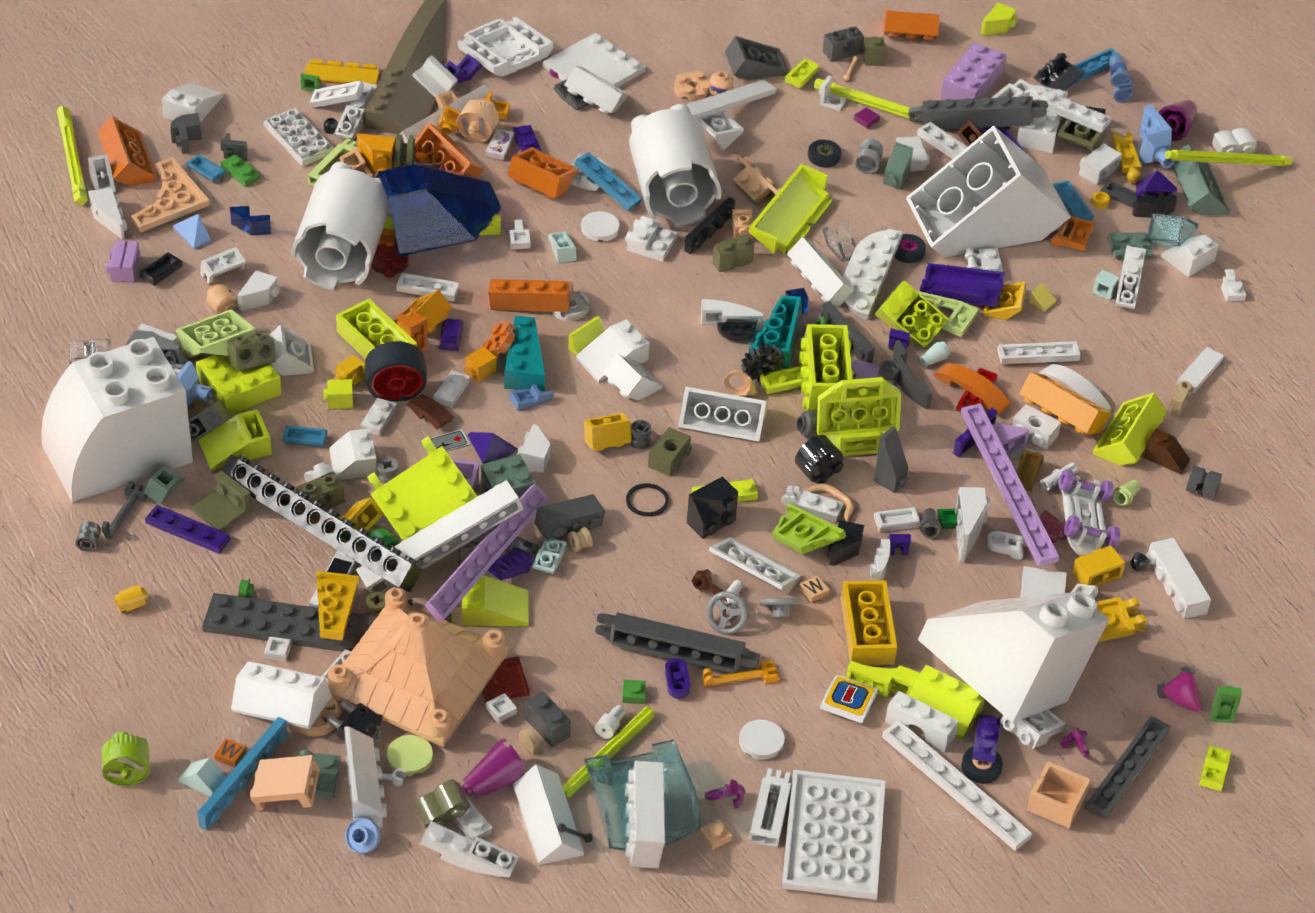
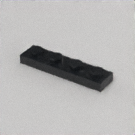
M728 197L685 236V252L691 254L696 249H699L702 243L710 239L715 231L721 229L727 220L732 219L735 199Z

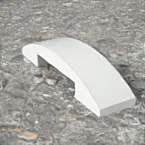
M1051 364L1039 372L1109 412L1111 411V407L1103 395L1088 380L1075 371L1061 365Z

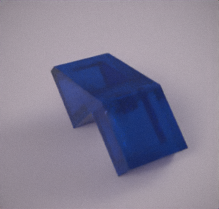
M249 206L230 207V218L233 226L251 236L271 234L270 215L250 216Z

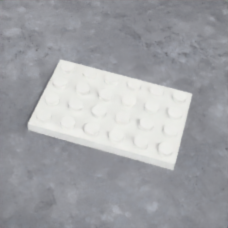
M793 770L782 889L877 899L885 780Z

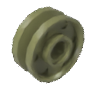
M397 134L395 146L396 174H401L403 166L407 167L408 174L413 172L416 151L415 135H409L408 142L404 143L403 135Z

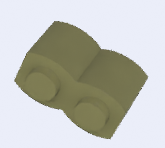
M748 235L737 236L731 241H721L714 245L712 263L719 272L732 270L736 266L748 265L753 261L755 243Z
M454 779L444 782L433 792L424 795L414 803L426 828H428L431 821L445 827L452 818L462 817L471 807L460 783Z

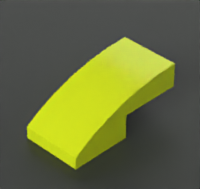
M1209 745L1199 782L1200 786L1222 791L1231 751Z

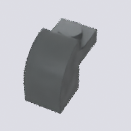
M198 113L181 115L171 122L172 143H176L177 147H181L182 154L190 153L189 141L202 139Z

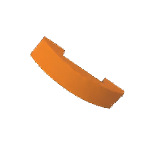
M946 363L934 373L936 378L950 386L956 383L982 399V406L988 410L994 408L998 411L997 416L1011 404L1007 397L992 382L967 367Z

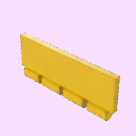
M311 59L310 64H306L304 74L319 76L322 83L346 84L361 81L377 85L379 70L377 69V64L364 63L363 68H360V63L345 62L344 67L342 66V61L327 60V65H324V60Z

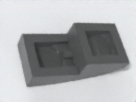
M567 79L555 84L554 91L572 108L578 110L588 105V103L583 101V96L580 94L575 96L567 91L568 87L564 85Z

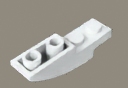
M362 82L364 88L360 99L352 100L350 106H346L334 136L353 140L360 133L365 125V109L377 85Z
M1133 246L1126 247L1115 305L1135 309L1146 249Z
M432 821L420 843L440 853V859L470 871L498 877H510L519 856L479 837H475L474 841Z

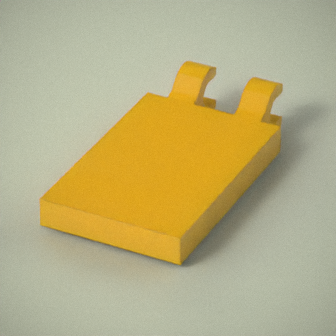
M1121 597L1097 601L1096 609L1109 619L1098 642L1135 635V630L1142 632L1147 629L1144 624L1148 622L1145 614L1137 615L1139 614L1137 607L1140 606L1137 598L1122 601Z

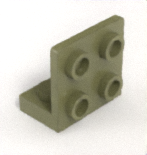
M219 471L215 474L216 490L191 507V511L213 528L222 531L252 510L250 491L223 471Z

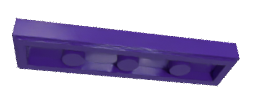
M156 505L145 518V522L148 525L218 554L221 553L231 540L230 534L159 505Z

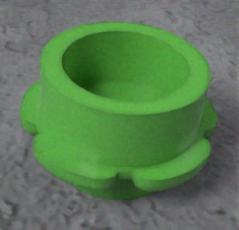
M241 579L238 596L252 597L254 584H251V579H248V581Z

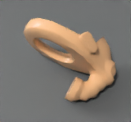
M731 371L724 379L726 389L736 396L757 395L758 391L752 379L743 371ZM734 375H740L744 378L745 384L741 388H734L730 385L729 379Z

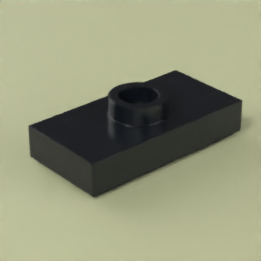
M167 252L141 270L140 277L155 286L182 267V260Z

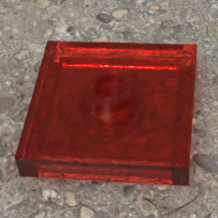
M519 656L504 659L482 691L485 704L504 693L509 699L529 696L530 690Z

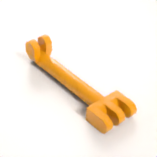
M774 660L760 661L759 669L713 676L712 670L707 668L703 671L704 687L762 677L764 683L769 684L780 681V676L775 667Z

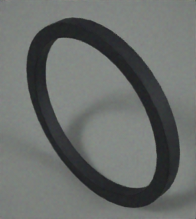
M638 484L632 487L626 495L628 508L641 516H656L665 511L668 506V494L663 488L655 484ZM653 488L664 495L665 504L657 511L643 512L634 508L629 498L637 489Z

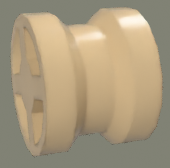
M586 527L580 528L578 532L571 531L568 533L570 547L575 553L581 551L584 547L590 548L593 546L591 534Z

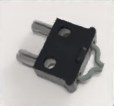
M344 700L341 703V707L351 714L344 722H341L333 715L329 716L327 720L328 723L338 729L337 736L345 741V727H351L369 737L378 730L376 734L377 739H373V742L379 743L382 740L380 737V725L383 716L376 714L362 703L355 707Z

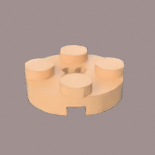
M694 71L676 75L674 91L678 97L682 98L684 96L688 97V101H698L706 98L707 94L710 93V80L704 76L703 72Z

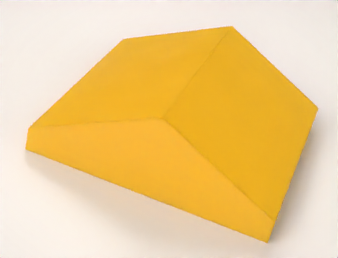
M1026 282L1004 285L998 307L985 305L984 317L1008 320L1021 311Z

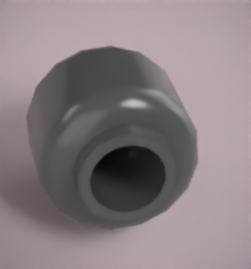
M804 411L797 418L796 427L802 436L809 438L818 436V411Z

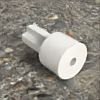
M621 705L613 707L609 714H604L595 725L596 733L604 739H610L620 726L619 721L625 715V709Z

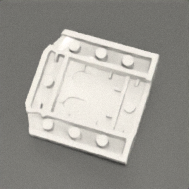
M513 17V21L505 22L503 19H497L467 32L464 35L465 39L458 41V48L461 51L471 55L486 69L501 77L547 58L553 50V42L517 17Z

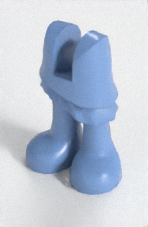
M1116 55L1111 57L1109 62L1110 82L1114 87H1118L1113 93L1115 101L1123 103L1132 97L1134 87L1131 85L1132 78L1127 73L1126 63H1124L1122 57Z

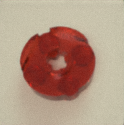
M386 243L377 246L371 267L376 272L384 274L385 277L392 278L395 274L401 273L409 267L408 251L399 244L393 243V246H387Z

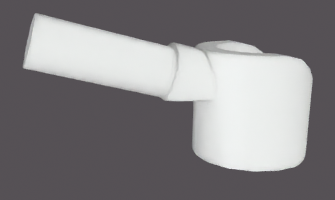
M396 769L393 774L382 773V779H387L394 786L398 787L403 785L404 778L406 777V771L403 769Z

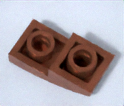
M423 394L407 404L420 420L426 417L437 430L453 419L451 413L442 405Z

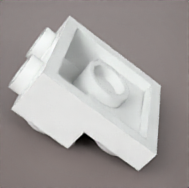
M642 216L640 220L636 219L634 221L633 231H628L626 235L627 251L663 262L675 243L678 232L660 227V221Z
M1049 710L1013 723L1003 715L1000 721L1005 730L1017 735L1022 744L1032 749L1046 744L1050 736L1062 732L1066 726L1062 720Z

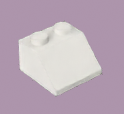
M1204 234L1183 240L1161 253L1160 257L1187 277H1190L1215 262L1219 244Z
M282 325L269 334L274 339L276 359L275 363L270 364L277 373L287 376L314 372L310 342Z
M616 354L603 372L609 378L607 380L608 383L615 388L618 387L621 390L619 393L628 400L632 398L639 401L663 388V385L639 362L620 354Z
M371 428L349 431L329 448L333 471L340 480L368 477L372 473H375L377 476L376 455Z

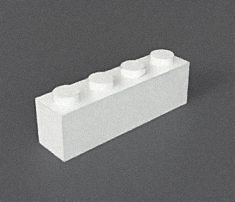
M804 237L787 253L792 259L791 264L802 271L801 275L803 278L812 282L811 287L823 295L821 298L824 302L830 301L833 305L839 307L854 291L820 250Z
M1170 538L1150 543L1149 551L1146 555L1150 561L1149 564L1154 568L1158 580H1161L1166 594L1171 597L1175 609L1180 612L1183 619L1207 614L1211 598L1175 539Z

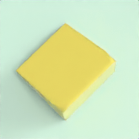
M1040 284L1031 292L1029 299L1030 304L1044 312L1057 301L1044 284Z

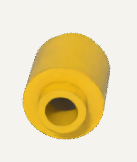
M138 584L119 591L118 595L114 596L119 612L125 611L126 613L145 606V600L149 599L145 587L140 588Z

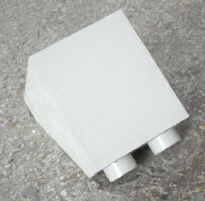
M995 126L991 127L906 197L931 248L944 258L966 254L965 250L968 247H971L973 252H978L979 249L1003 248L1041 241L1051 232L1058 230L1071 217L1044 168Z
M1082 592L989 600L927 619L918 640L1013 723L1068 701L1109 619L1096 609L1097 602L1091 596Z

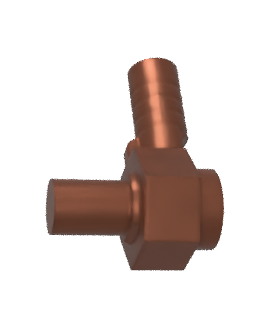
M708 569L704 571L698 570L691 580L696 589L708 590L714 595L724 591L711 582V571Z

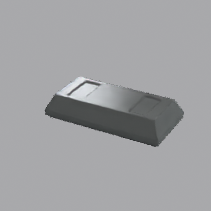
M1110 180L1100 190V192L1107 193L1111 199L1129 207H1133L1135 200L1140 198L1135 197V191Z

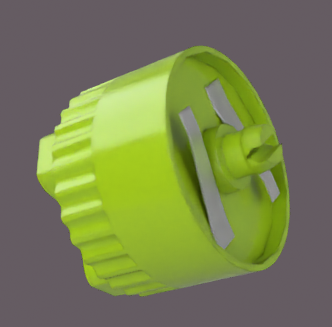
M122 731L115 733L114 737L108 739L103 744L102 774L108 782L119 786L138 784L148 777L150 773V757L146 738L128 735L127 732Z

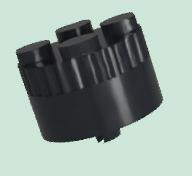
M818 435L809 439L802 445L795 456V464L811 482L816 484L825 483L828 478L834 473L841 472L844 467L842 452L825 435Z

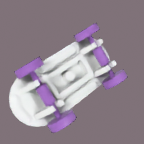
M1065 469L1059 478V489L1062 491L1066 522L1064 533L1071 548L1079 556L1087 555L1099 548H1105L1110 545L1115 548L1120 539L1119 527L1110 526L1106 532L1101 500L1105 502L1110 500L1114 489L1113 482L1104 480L1100 487H1098V480H1095L1093 483L1080 480L1079 475L1074 477L1073 471Z

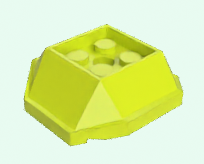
M883 377L841 380L818 396L817 434L827 436L842 452L843 456L877 454L880 437L892 426L897 429V432L900 430V390Z

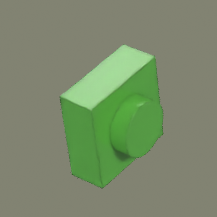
M623 680L622 703L645 704L646 681Z

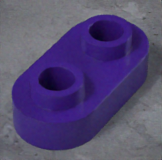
M679 658L668 660L665 664L667 691L673 698H685L690 693L687 664Z

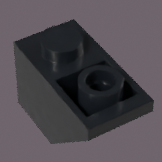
M839 520L838 527L845 530L846 537L833 544H829L827 556H831L829 565L834 566L859 555L865 525Z

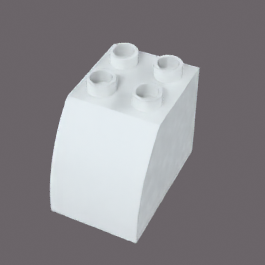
M154 337L137 339L129 343V345L107 352H96L88 358L72 362L53 389L43 416L42 446L72 503L127 485L129 482H136L151 477L161 466H170L174 469L193 462L186 391Z

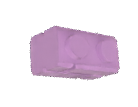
M117 240L114 248H110L111 262L107 261L106 271L110 273L112 282L124 281L133 283L135 281L140 259L138 241L126 242Z

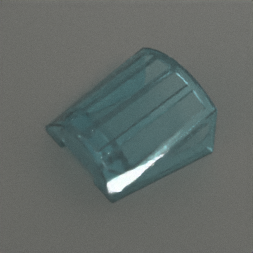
M674 739L652 744V752L613 761H609L607 754L584 759L610 849L626 851V844L629 843V837L625 835L626 823H629V817H625L626 803H628V797H625V785L628 783L629 770H633L635 761L663 762L664 846L685 838L701 827L697 792Z

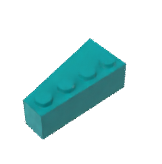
M780 297L771 312V317L765 321L762 331L758 332L754 344L750 345L749 353H751V348L758 349V345L764 347L768 343L771 347L775 344L777 348H781L785 357V366L780 368H790L802 318L801 297Z
M515 315L513 326L516 327V330H513L515 338L508 349L504 371V389H531L532 384L538 385L537 388L545 392V371L535 317Z

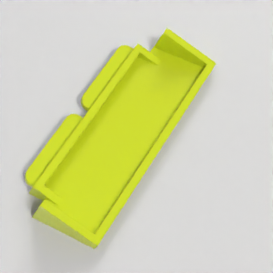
M801 163L752 223L748 232L773 254L778 249L784 254L787 251L789 252L810 231L808 224H815L830 206L832 199L828 197L829 192L825 191L828 175Z

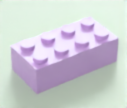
M974 42L943 79L940 97L952 100L983 98L1004 72L1007 54Z

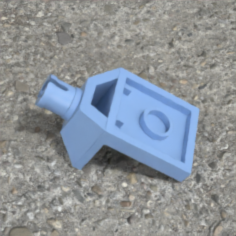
M1152 104L1145 106L1142 115L1139 136L1143 140L1139 161L1140 164L1159 161L1163 168H1169L1174 164V161L1166 159L1165 153L1170 150L1172 129Z
M187 361L181 372L177 375L186 391L187 406L191 405L194 399L209 403L213 397V387L201 385L192 362Z

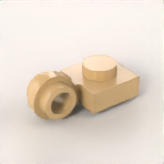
M1181 381L1177 385L1176 391L1178 394H1174L1170 405L1173 406L1171 415L1179 417L1187 397L1192 394L1193 387L1188 381Z

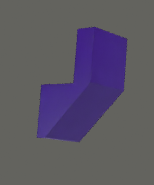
M467 54L458 66L449 61L444 67L458 79L457 83L471 80L482 65L471 55Z

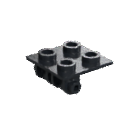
M1062 52L1058 53L1054 60L1046 63L1041 70L1039 69L1033 78L1047 88L1065 91L1081 78L1084 73L1066 60L1067 55Z

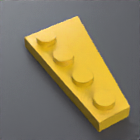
M316 571L320 638L343 640L360 583V576Z

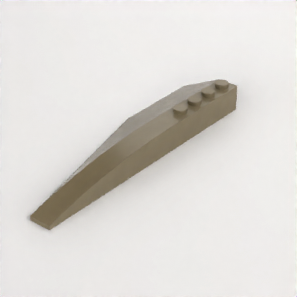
M425 0L411 20L365 109V128L400 134L403 130L430 116L436 99L413 77V73L422 68L427 58L431 55L442 64L446 0Z

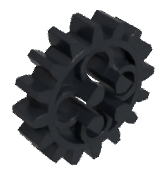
M766 343L764 347L758 345V349L751 348V353H745L746 358L741 359L743 372L750 376L752 381L757 378L758 382H760V375H770L771 372L781 371L780 367L785 366L783 352L775 344L770 347Z

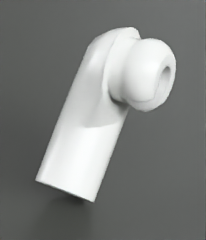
M735 580L727 591L740 595L738 593L743 588L742 582ZM726 598L728 603H735L738 605V603L733 599Z

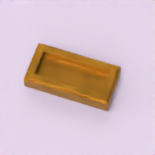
M1024 449L1016 473L1024 489L1032 492L1044 460V455Z

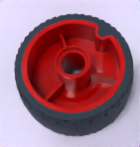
M402 341L388 342L378 345L366 356L364 367L365 380L369 392L374 397L390 402L406 401L416 397L424 390L427 383L426 362L422 351L415 345Z

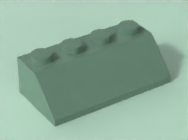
M1189 144L1181 149L1196 151ZM1174 161L1172 168L1178 174L1177 180L1183 186L1182 193L1188 199L1187 205L1192 211L1196 210L1200 215L1227 214L1230 212L1209 162Z

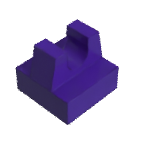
M891 328L888 349L893 350L895 341L900 340L906 350L910 344L911 334Z
M889 534L887 539H890V556L895 555L897 547L902 549L903 556H907L911 543V534Z

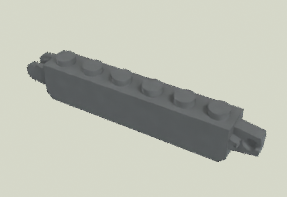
M1033 96L923 101L922 106L909 108L908 115L910 121L922 122L923 126L931 122L940 129L962 128L969 120L978 127L1029 126L1033 123L1034 118H1044L1047 115L1048 102L1045 100H1033Z
M617 612L616 616L606 613L597 615V622L604 625L596 627V634L610 638L609 642L614 646L669 659L679 658L686 663L732 674L738 673L740 668H757L759 664L760 654L745 648L746 642Z

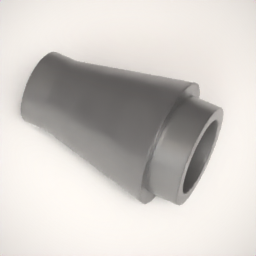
M931 508L924 510L920 531L926 538H935L941 531L936 511Z

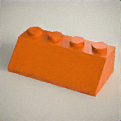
M111 116L98 130L104 154H108L113 179L127 186L156 181L158 178L141 131Z
M427 123L415 140V161L417 163L433 164L432 178L450 195L472 186L484 171L442 129L430 123Z
M491 279L488 291L490 310L569 312L574 283L559 280Z

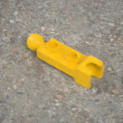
M1128 131L1126 132V137H1120L1117 132H1113L1111 147L1122 154L1120 161L1122 173H1127V179L1130 183H1138L1142 178V166L1133 144L1132 134Z

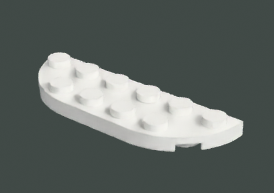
M888 229L873 233L861 240L855 247L843 275V278L854 289L844 303L855 315L866 320L869 319L902 239V231Z

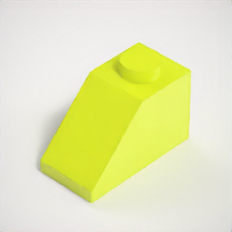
M998 2L983 19L980 34L984 36L1007 33L1017 23V9Z

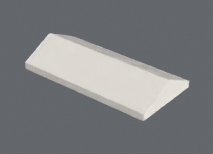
M731 537L709 548V551L787 594L802 577V575Z

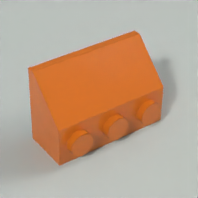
M886 10L883 34H887V37L898 38V35H904L906 39H916L917 36L923 37V40L932 41L933 38L938 36L940 14Z
M531 147L512 156L508 177L514 179L516 183L525 184L531 190L540 191L548 198L554 199L565 194L578 174L579 169Z

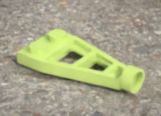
M918 291L929 302L934 303L933 305L937 309L939 307H946L954 310L947 323L942 327L943 330L962 337L978 315L979 308L965 302Z

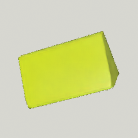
M600 317L593 318L569 334L568 349L575 355H578L605 331Z

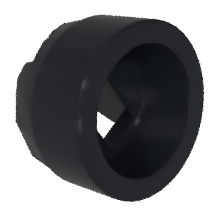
M327 118L323 124L324 132L334 134L338 126L337 120Z
M1136 552L1130 561L1131 567L1136 571L1144 570L1150 563L1149 559L1140 552Z

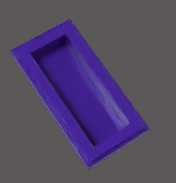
M446 319L443 321L439 349L459 351L464 323L462 320Z

